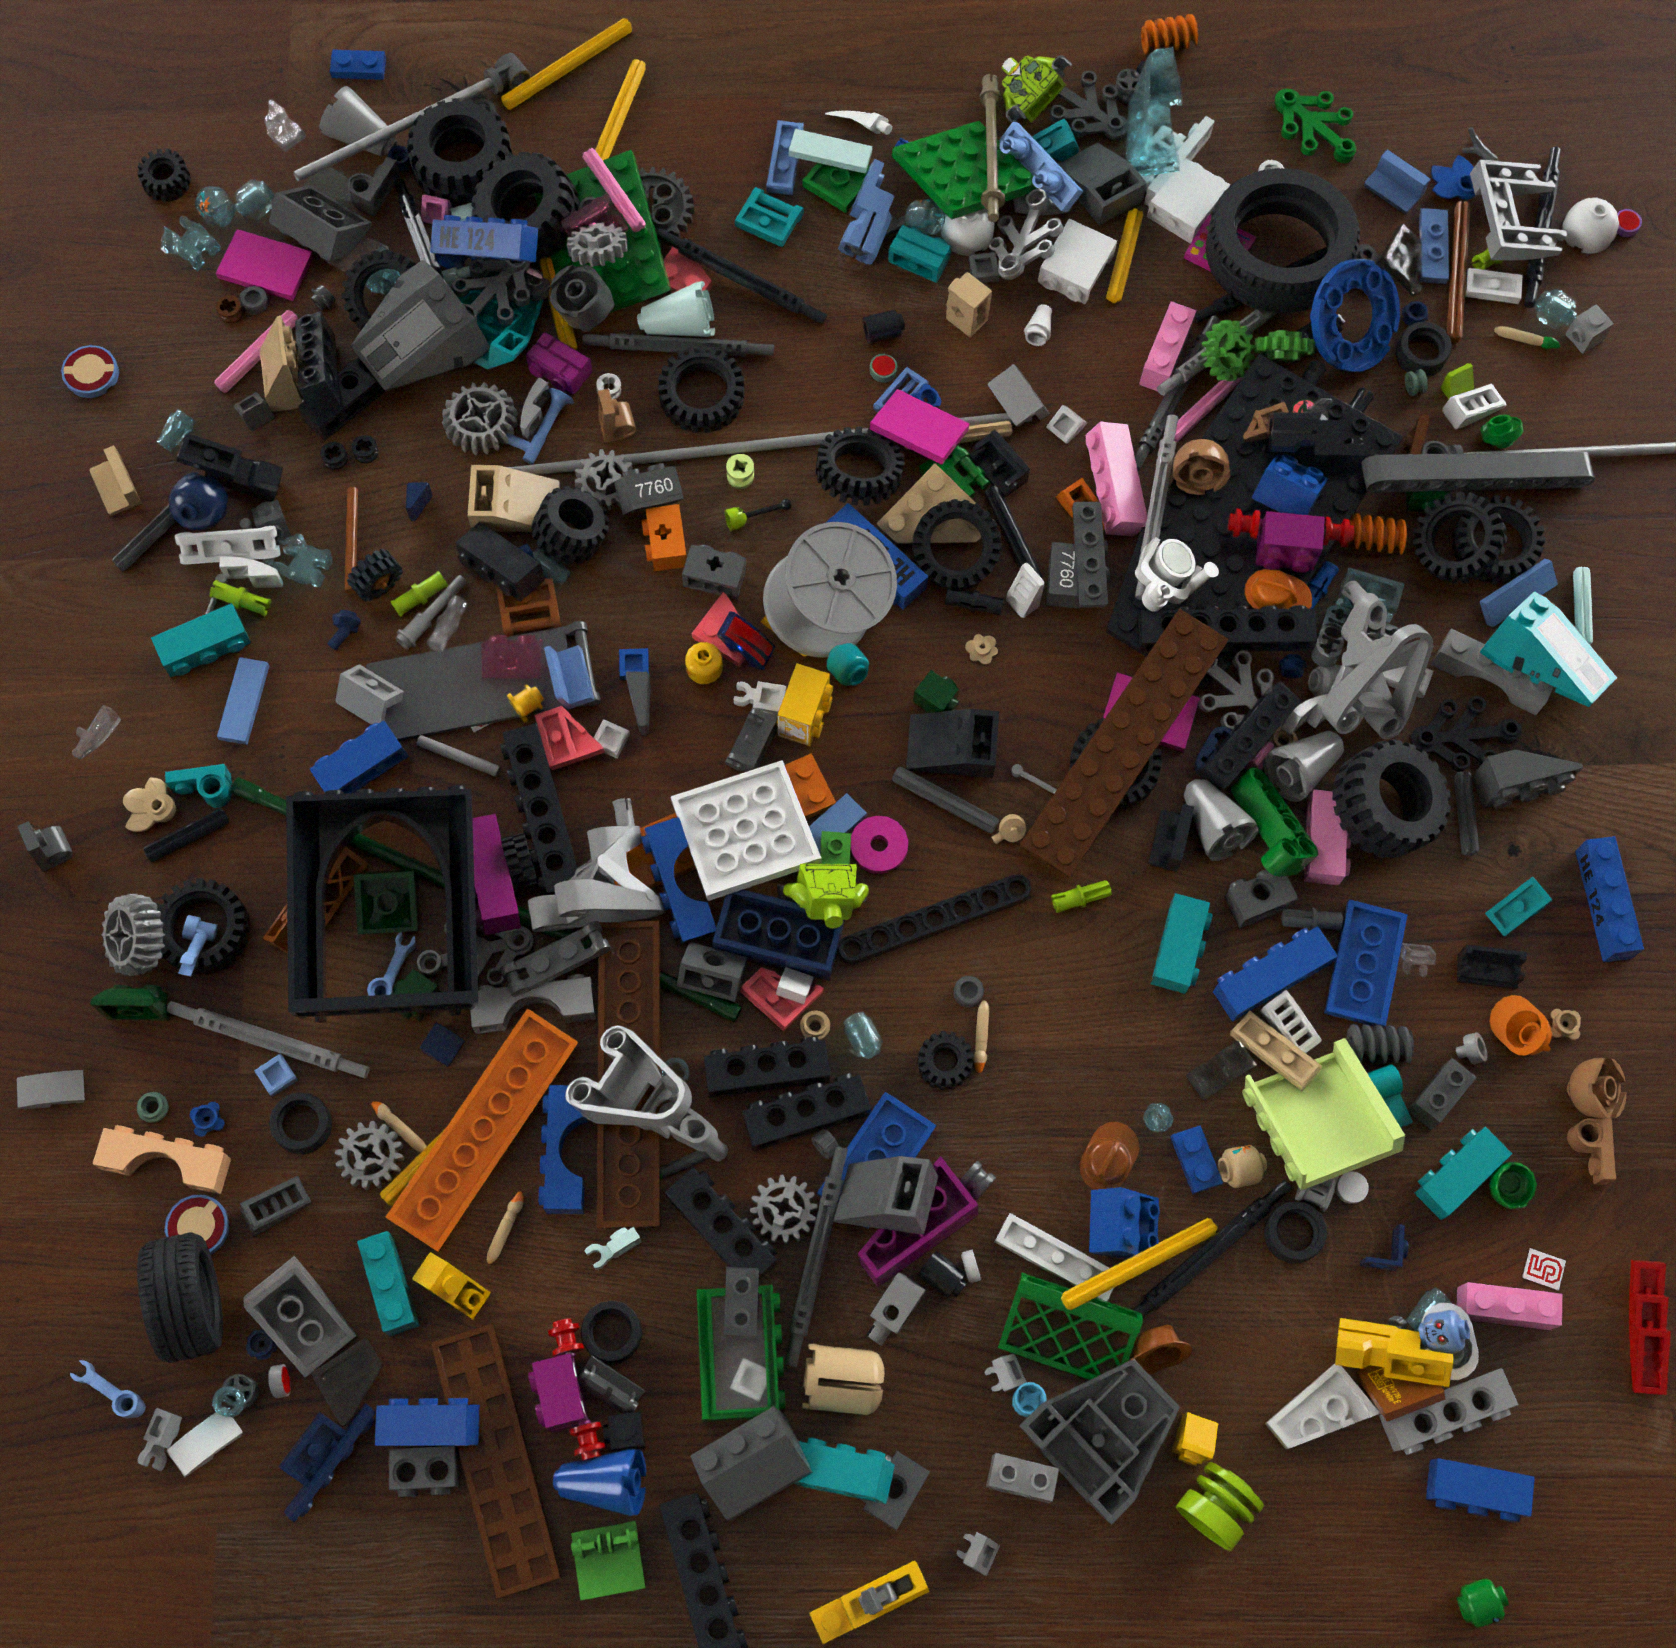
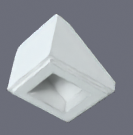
M1062 405L1046 428L1068 444L1086 426L1087 422L1070 408Z
M785 967L775 995L804 1005L814 977Z

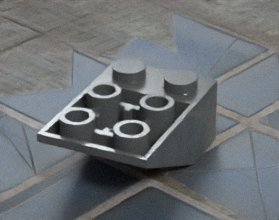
M1098 142L1058 164L1083 190L1078 200L1099 226L1143 202L1147 182L1130 162Z
M1512 750L1488 756L1473 774L1472 780L1483 809L1492 806L1495 809H1501L1512 804V801L1519 799L1522 802H1528L1538 798L1539 794L1548 792L1549 795H1556L1565 791L1566 786L1576 779L1575 776L1583 769V765L1539 754Z
M897 1156L849 1164L833 1221L835 1223L924 1234L938 1180V1175L929 1159Z

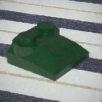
M416 870L374 871L353 875L358 934L419 930Z
M113 985V988L104 990L91 998L90 1005L107 1020L169 1021V1013H167L168 994L163 992L160 986L145 985L143 988H132L128 985Z

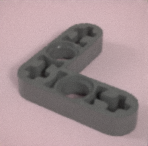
M1332 605L1327 609L1317 636V642L1311 653V658L1319 666L1327 668L1336 664L1345 641L1341 636V629L1352 611L1351 609L1339 605ZM1386 623L1384 635L1391 636L1400 628ZM1326 633L1332 634L1336 636L1338 639L1331 638ZM1325 648L1330 650L1328 654L1324 652Z

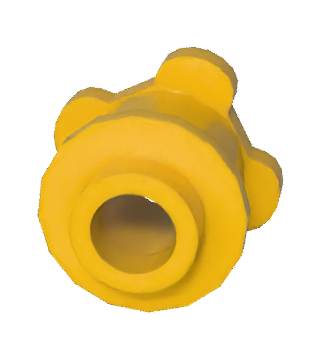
M527 684L524 686L525 689L515 696H512L511 693L506 695L511 706L524 723L528 721L527 715L538 708L540 710L543 709L541 702L544 701L537 687L530 688Z

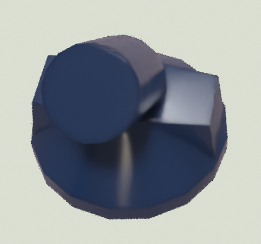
M341 610L332 616L333 625L339 628V630L327 644L334 650L339 648L349 634L357 633L361 619L356 617V613L352 611Z

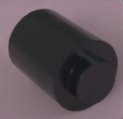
M895 309L862 318L863 330L868 344L900 337L901 331L905 330L902 314H897Z
M937 1250L917 1275L947 1299L951 1294L957 1298L968 1283L963 1279L966 1273Z

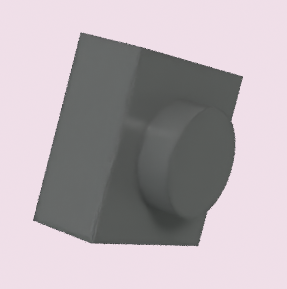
M995 252L968 256V265L972 276L981 283L999 281L1000 274L998 272Z

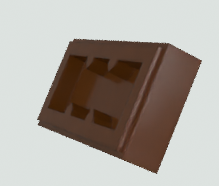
M1420 414L1414 425L1412 435H1407L1403 450L1407 451V454H1422L1431 419L1430 416Z

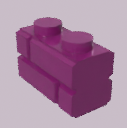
M546 332L542 334L537 340L536 345H533L526 356L530 372L537 378H547L557 390L562 392L567 390L575 394L592 373L591 359Z

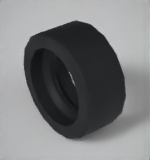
M1429 322L1415 323L1407 327L1399 339L1395 352L1397 362L1406 372L1412 371L1415 373L1416 370L1422 369L1426 376L1429 377L1440 372L1450 356L1452 345L1448 334L1438 325ZM1413 339L1428 340L1438 349L1439 356L1434 360L1426 361L1419 359L1411 353L1408 344Z
M298 1092L287 1095L276 1104L271 1112L269 1125L272 1136L282 1148L291 1153L307 1154L316 1151L325 1144L331 1133L332 1119L329 1110L320 1099L308 1093ZM298 1106H309L315 1110L319 1118L317 1131L312 1137L304 1141H294L288 1138L283 1129L285 1116L290 1110Z
M1288 1202L1279 1206L1268 1217L1264 1227V1237L1269 1250L1278 1259L1287 1263H1303L1315 1257L1322 1250L1327 1238V1229L1322 1215L1313 1206L1303 1202ZM1300 1215L1310 1222L1313 1228V1239L1306 1249L1292 1251L1280 1242L1277 1228L1279 1222L1284 1217Z
M613 1300L601 1302L591 1308L583 1318L580 1330L582 1343L588 1353L601 1362L608 1364L624 1362L633 1356L640 1346L642 1338L641 1322L633 1309L622 1302ZM614 1313L621 1315L627 1320L630 1326V1336L624 1347L610 1352L597 1346L593 1338V1328L599 1318L606 1314Z

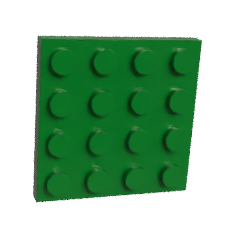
M980 121L893 147V159L951 220L985 209L984 205L981 204V195L987 191L986 127ZM997 139L998 189L1005 195V202L1039 189L1033 185V175L1018 159H1015L1013 155L1005 154L1000 150V142Z

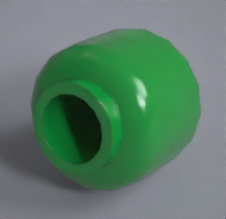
M1487 1578L1463 1585L1460 1589V1596L1456 1597L1465 1622H1471L1476 1628H1482L1502 1621L1505 1617L1504 1607L1509 1606L1502 1586L1495 1587L1493 1582Z

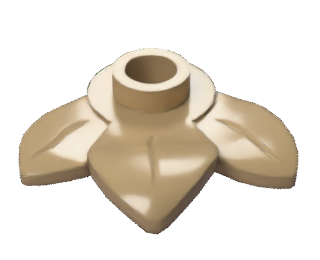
M149 778L145 789H132L123 797L124 806L128 811L132 812L125 826L130 831H147L155 822H167L176 813V805L173 798L167 794L166 783L158 778Z

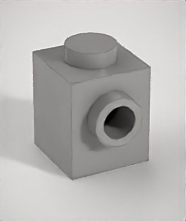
M1596 304L1575 317L1565 335L1584 354L1604 341L1614 323Z

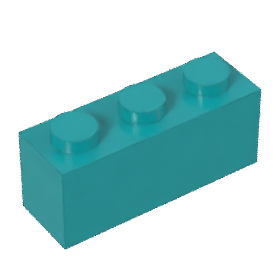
M232 603L151 637L161 663L170 677L187 674L194 667L201 664H210L216 661L218 657L229 652H238L251 643L240 616Z
M1175 893L1170 903L1151 985L1186 994L1190 985H1196L1199 969L1195 968L1197 957L1202 958L1206 941L1201 940L1203 930H1209L1213 916L1212 913H1208L1210 902Z
M1486 1126L1478 1132L1471 1129L1460 1140L1463 1146L1456 1153L1453 1149L1448 1151L1438 1161L1442 1166L1435 1173L1430 1169L1418 1180L1421 1187L1414 1194L1440 1220L1448 1217L1512 1155V1152Z
M385 1231L357 1241L383 1333L391 1337L419 1327L420 1324L394 1236Z
M808 1438L807 1443L798 1441L812 1473L794 1483L795 1485L883 1504L887 1503L895 1464L885 1459V1453L870 1449L866 1450V1454L856 1453L855 1447L839 1443L836 1448L826 1447L827 1442L815 1438Z

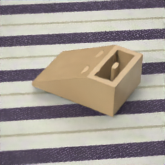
M277 316L260 348L265 399L271 412L296 409L303 400L298 385L296 341H293L290 326H285L282 317Z
M471 465L467 515L471 529L481 522L494 532H533V529H531L533 518L542 501L549 492L552 493L553 489L559 488L560 482L500 465Z

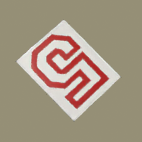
M1530 1248L1522 1278L1559 1290L1566 1261Z

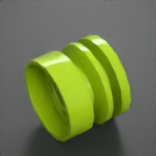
M1208 1462L1204 1467V1471L1209 1478L1203 1475H1198L1196 1478L1198 1485L1205 1493L1202 1495L1189 1489L1175 1507L1203 1535L1223 1549L1232 1551L1244 1535L1243 1530L1236 1523L1235 1519L1238 1518L1246 1523H1252L1255 1519L1249 1510L1260 1513L1264 1504L1240 1477L1215 1463Z

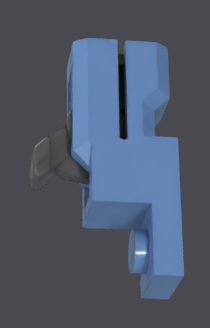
M874 159L867 170L849 214L856 218V221L850 222L838 247V250L850 257H853L855 254L856 260L869 265L876 259L884 237L891 233H898L901 226L906 222L905 216L896 219L889 212L894 195L879 188L885 176L881 174L884 163Z

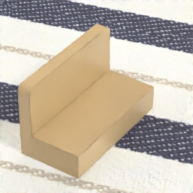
M114 445L103 449L108 461L89 470L110 516L142 504L125 464Z

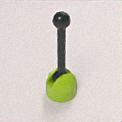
M784 499L779 504L747 513L739 507L729 508L724 511L726 523L730 531H735L744 527L747 519L779 509L789 510L792 503L789 499Z

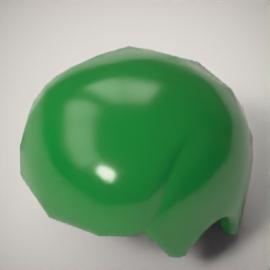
M1506 1162L1501 1164L1491 1174L1488 1185L1494 1200L1503 1207L1512 1210L1527 1206L1528 1202L1535 1195L1537 1182L1534 1173L1524 1164Z

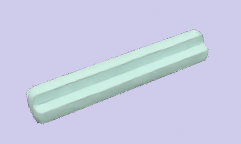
M1577 567L1573 572L1575 628L1590 645L1593 642L1591 573L1588 567Z

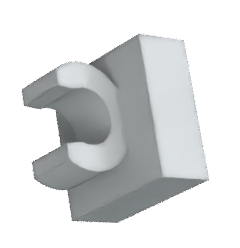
M1015 1354L1002 1356L991 1361L993 1366L985 1370V1375L996 1373L999 1383L991 1387L992 1391L1003 1390L1005 1392L1016 1389L1026 1383Z
M976 1532L975 1537L971 1534H965L963 1538L971 1542V1546L967 1553L957 1550V1556L964 1560L963 1563L987 1576L1000 1545Z

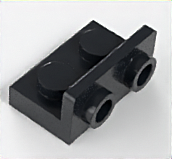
M1183 804L1179 813L1161 810L1149 857V865L1177 872L1183 859L1194 806Z

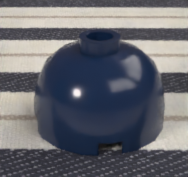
M192 472L184 475L171 489L168 498L169 508L174 520L181 526L189 530L204 531L216 526L226 516L227 503L229 502L228 495L223 485L210 475L205 477L198 475L199 472Z

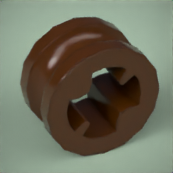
M222 296L216 302L217 313L223 322L232 324L242 318L243 309L240 301L235 296ZM231 306L233 311L228 312L225 308Z

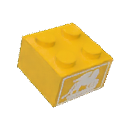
M796 663L777 714L779 737L810 747L813 738H819L824 724L822 722L824 712H829L833 700L831 696L833 685H830L829 673Z

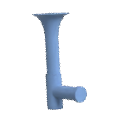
M554 388L548 389L551 395V404L531 442L510 433L506 434L508 438L507 444L526 451L522 459L532 465L540 453L560 410L567 404H574L573 399L569 395Z

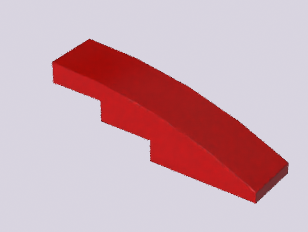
M1631 1260L1629 1340L1632 1389L1635 1393L1667 1395L1671 1331L1667 1330L1669 1298L1664 1296L1666 1264L1663 1262Z

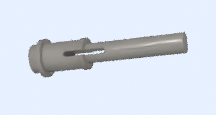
M458 575L422 614L417 613L416 617L403 630L399 629L397 631L396 641L407 650L410 647L414 648L416 646L415 641L432 626L430 621L464 587L467 581Z

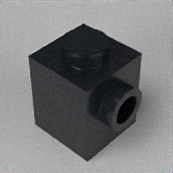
M641 1412L608 1416L609 1424L603 1425L605 1444H610L612 1451L646 1448L643 1415Z

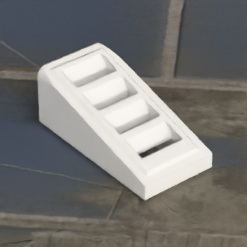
M1489 384L1450 397L1442 411L1454 429L1457 430L1505 408L1507 404L1495 387ZM1484 395L1486 396V398L1489 400V402H1490L1491 404H1488V402H1487V401L1485 400V398L1483 397Z
M1025 563L1021 566L1006 596V601L1021 618L1026 617L1039 607L1045 584L1043 579L1029 564Z
M1287 990L1275 997L1260 1010V1013L1273 1029L1303 1052L1307 1053L1322 1041ZM1283 1005L1286 1010L1277 1015L1275 1010ZM1291 1014L1294 1019L1287 1025H1284L1282 1020ZM1299 1024L1302 1029L1291 1036L1289 1031ZM1307 1034L1310 1039L1298 1046L1296 1041Z

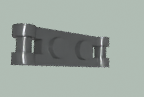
M592 921L582 929L515 962L503 965L500 968V972L503 978L507 979L510 984L508 989L511 996L523 995L610 951L611 946L607 939H603L601 934L602 927L599 921ZM590 939L592 946L585 949L582 942ZM527 970L530 977L521 980L519 974Z

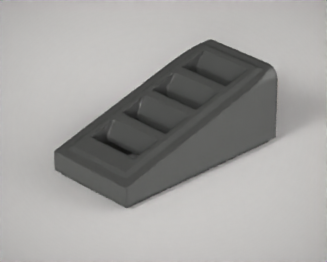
M628 671L626 672V680L641 736H647L649 734L650 676L648 672Z
M296 1176L240 1203V1212L254 1237L311 1205L312 1202L299 1177ZM290 1189H293L298 1199V1202L294 1204L287 1192ZM280 1195L287 1206L281 1209L276 1199ZM269 1202L275 1213L269 1215L264 1204ZM257 1208L263 1218L258 1221L253 1213Z

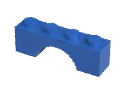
M673 818L646 827L644 829L645 836L640 838L645 853H651L654 864L650 865L655 882L660 881L664 892L659 895L661 896L664 910L670 909L673 921L669 922V926L674 939L680 938L682 944L715 933L716 925L708 902L696 901L687 897L681 892L675 882V861L688 847L680 818Z
M549 1085V1094L543 1095V1113H548L547 1125H542L541 1141L546 1143V1155H541L540 1174H545V1186L539 1187L538 1199L539 1205H544L543 1209L546 1214H584L585 1182L582 1177L570 1172L562 1160V1147L566 1137L576 1127L588 1122V1119L567 1102L565 1094L569 1085Z

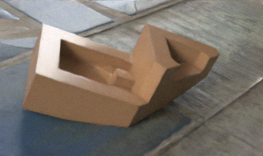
M1285 402L1259 411L1256 410L1247 431L1243 435L1244 442L1269 438V434H1271V431H1269L1270 413L1288 412Z

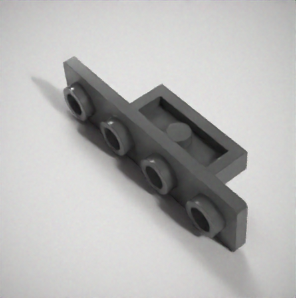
M1074 502L1072 510L1079 606L1106 607L1108 605L1107 583H1109L1110 570L1109 566L1105 565L1108 543L1103 537L1101 503Z

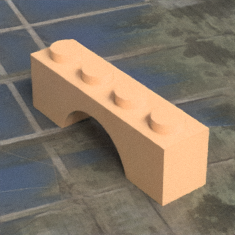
M116 1125L114 1130L103 1128L92 1163L99 1169L132 1176L140 1165L151 1159L169 1158L177 1162L182 1172L183 1183L189 1188L221 1195L231 1158L223 1153L224 1148L211 1144H205L204 1148L194 1147V1142L182 1138H175L174 1142L163 1140V1135L147 1131L144 1136L133 1134V1129Z

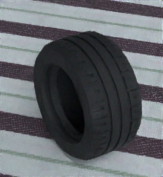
M189 1232L147 1242L138 1254L137 1280L143 1320L155 1355L162 1361L174 1363L213 1354L222 1345L223 1314L217 1276L205 1240L202 1236Z

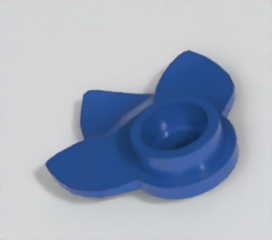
M1460 155L1455 158L1452 168L1433 165L1431 175L1436 185L1432 191L1445 199L1458 197L1468 200L1474 198L1476 195L1470 176L1474 168L1473 165Z

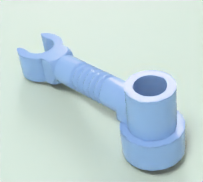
M187 916L182 938L192 940L187 952L181 957L180 963L182 965L178 974L191 977L205 941H215L218 925L201 921L200 917Z
M402 932L396 936L395 953L386 970L387 972L383 978H375L369 983L367 987L369 996L393 995L392 987L400 968L408 954L416 948L415 937L411 939L409 945L403 946L401 945L403 940Z
M84 1360L79 1361L87 1369L83 1377L70 1373L73 1380L87 1383L112 1400V1409L116 1415L123 1418H137L144 1413L145 1403L138 1394L129 1390L121 1391L113 1386V1384L95 1372V1368L91 1363Z

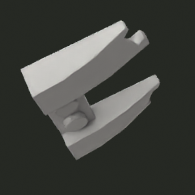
M1479 160L1471 171L1470 176L1475 195H1482L1488 218L1490 233L1486 237V242L1491 260H1529L1557 256L1562 252V248L1555 246L1557 240L1563 241L1567 237V230L1522 227L1519 224L1512 195L1552 192L1555 188L1552 180L1540 182L1535 175L1542 168L1540 165Z

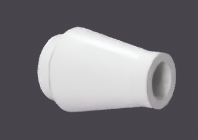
M1039 305L1024 329L1027 342L1034 346L1044 345L1051 337L1052 309L1049 306Z

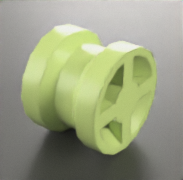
M736 454L728 459L726 463L728 483L737 489L749 487L754 481V463L752 459L745 454Z

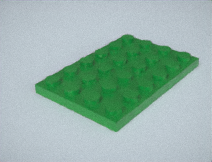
M632 150L605 159L603 162L643 218L645 227L640 229L639 232H634L589 166L567 174V177L579 194L578 199L580 203L583 199L592 196L599 199L605 210L604 218L596 224L604 223L606 227L614 224L615 229L621 227L622 232L626 233L627 252H623V257H615L614 263L606 261L605 266L598 265L592 267L611 291L614 308L609 314L671 291L636 158ZM535 193L538 207L542 201L543 193ZM591 207L587 214L593 213L596 207ZM580 216L577 226H573L574 232H580L579 227L589 228L590 224L584 222ZM567 239L564 241L565 245L561 249H555L553 251L554 254L550 256L555 275L567 266H582L579 261L573 262L572 257H569Z

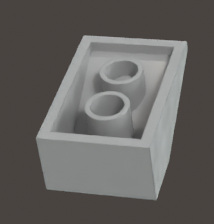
M295 1256L243 1297L244 1308L304 1377H307L356 1336L355 1332L315 1279Z

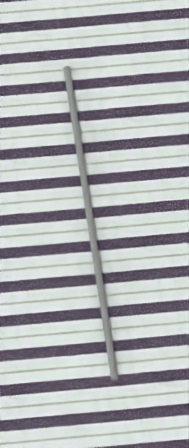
M1007 413L959 418L969 423V426L1003 421L1013 423ZM863 428L862 433H867L868 428ZM834 432L625 454V463L631 462L632 465L820 445L822 440L825 441V437L828 434L833 436ZM581 459L508 467L535 475L573 472L576 469H583L580 464Z

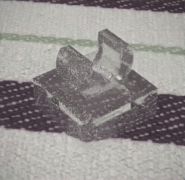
M1402 943L1400 956L1404 960L1402 966L1404 973L1409 975L1411 966L1419 964V974L1425 977L1428 972L1427 965H1435L1436 952L1431 946Z

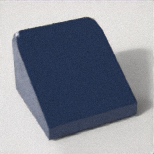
M410 482L407 484L406 510L411 521H416L432 498V491L427 482Z
M436 1022L421 1044L420 1049L423 1053L449 1067L465 1041Z

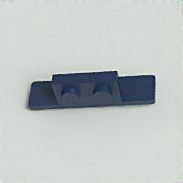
M363 1404L345 1429L319 1412L279 1465L280 1469L303 1484L284 1511L288 1519L295 1522L299 1516L303 1517L307 1514L313 1504L312 1498L319 1489L323 1490L330 1483L334 1475L332 1471L340 1461L344 1462L350 1456L354 1449L353 1443L360 1433L363 1435L370 1429L374 1422L373 1416L376 1411L368 1404Z

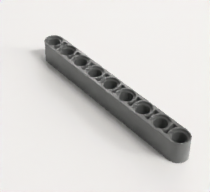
M1583 451L1374 455L1361 462L1366 489L1369 492L1581 488L1595 481L1589 453Z

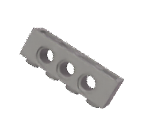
M1503 1369L1494 1370L1444 1390L1445 1400L1387 1422L1382 1414L1378 1415L1393 1451L1396 1452L1404 1449L1405 1454L1408 1455L1424 1449L1422 1442L1433 1438L1436 1444L1452 1438L1451 1431L1462 1427L1463 1431L1467 1432L1481 1427L1480 1419L1491 1416L1492 1420L1496 1421L1511 1415L1509 1408L1517 1406L1518 1402ZM1475 1393L1484 1400L1482 1410H1478L1473 1405L1472 1398ZM1446 1404L1450 1405L1455 1411L1453 1422L1447 1420L1443 1414ZM1416 1416H1421L1426 1421L1427 1428L1424 1433L1419 1432L1415 1428L1414 1420Z

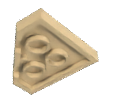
M935 463L876 525L895 544H913L912 539L920 519L930 508L937 506L943 501H951V499H958V501L968 500L972 504H976V502ZM949 519L935 528L930 544L976 543L981 538V535L970 522L963 519Z

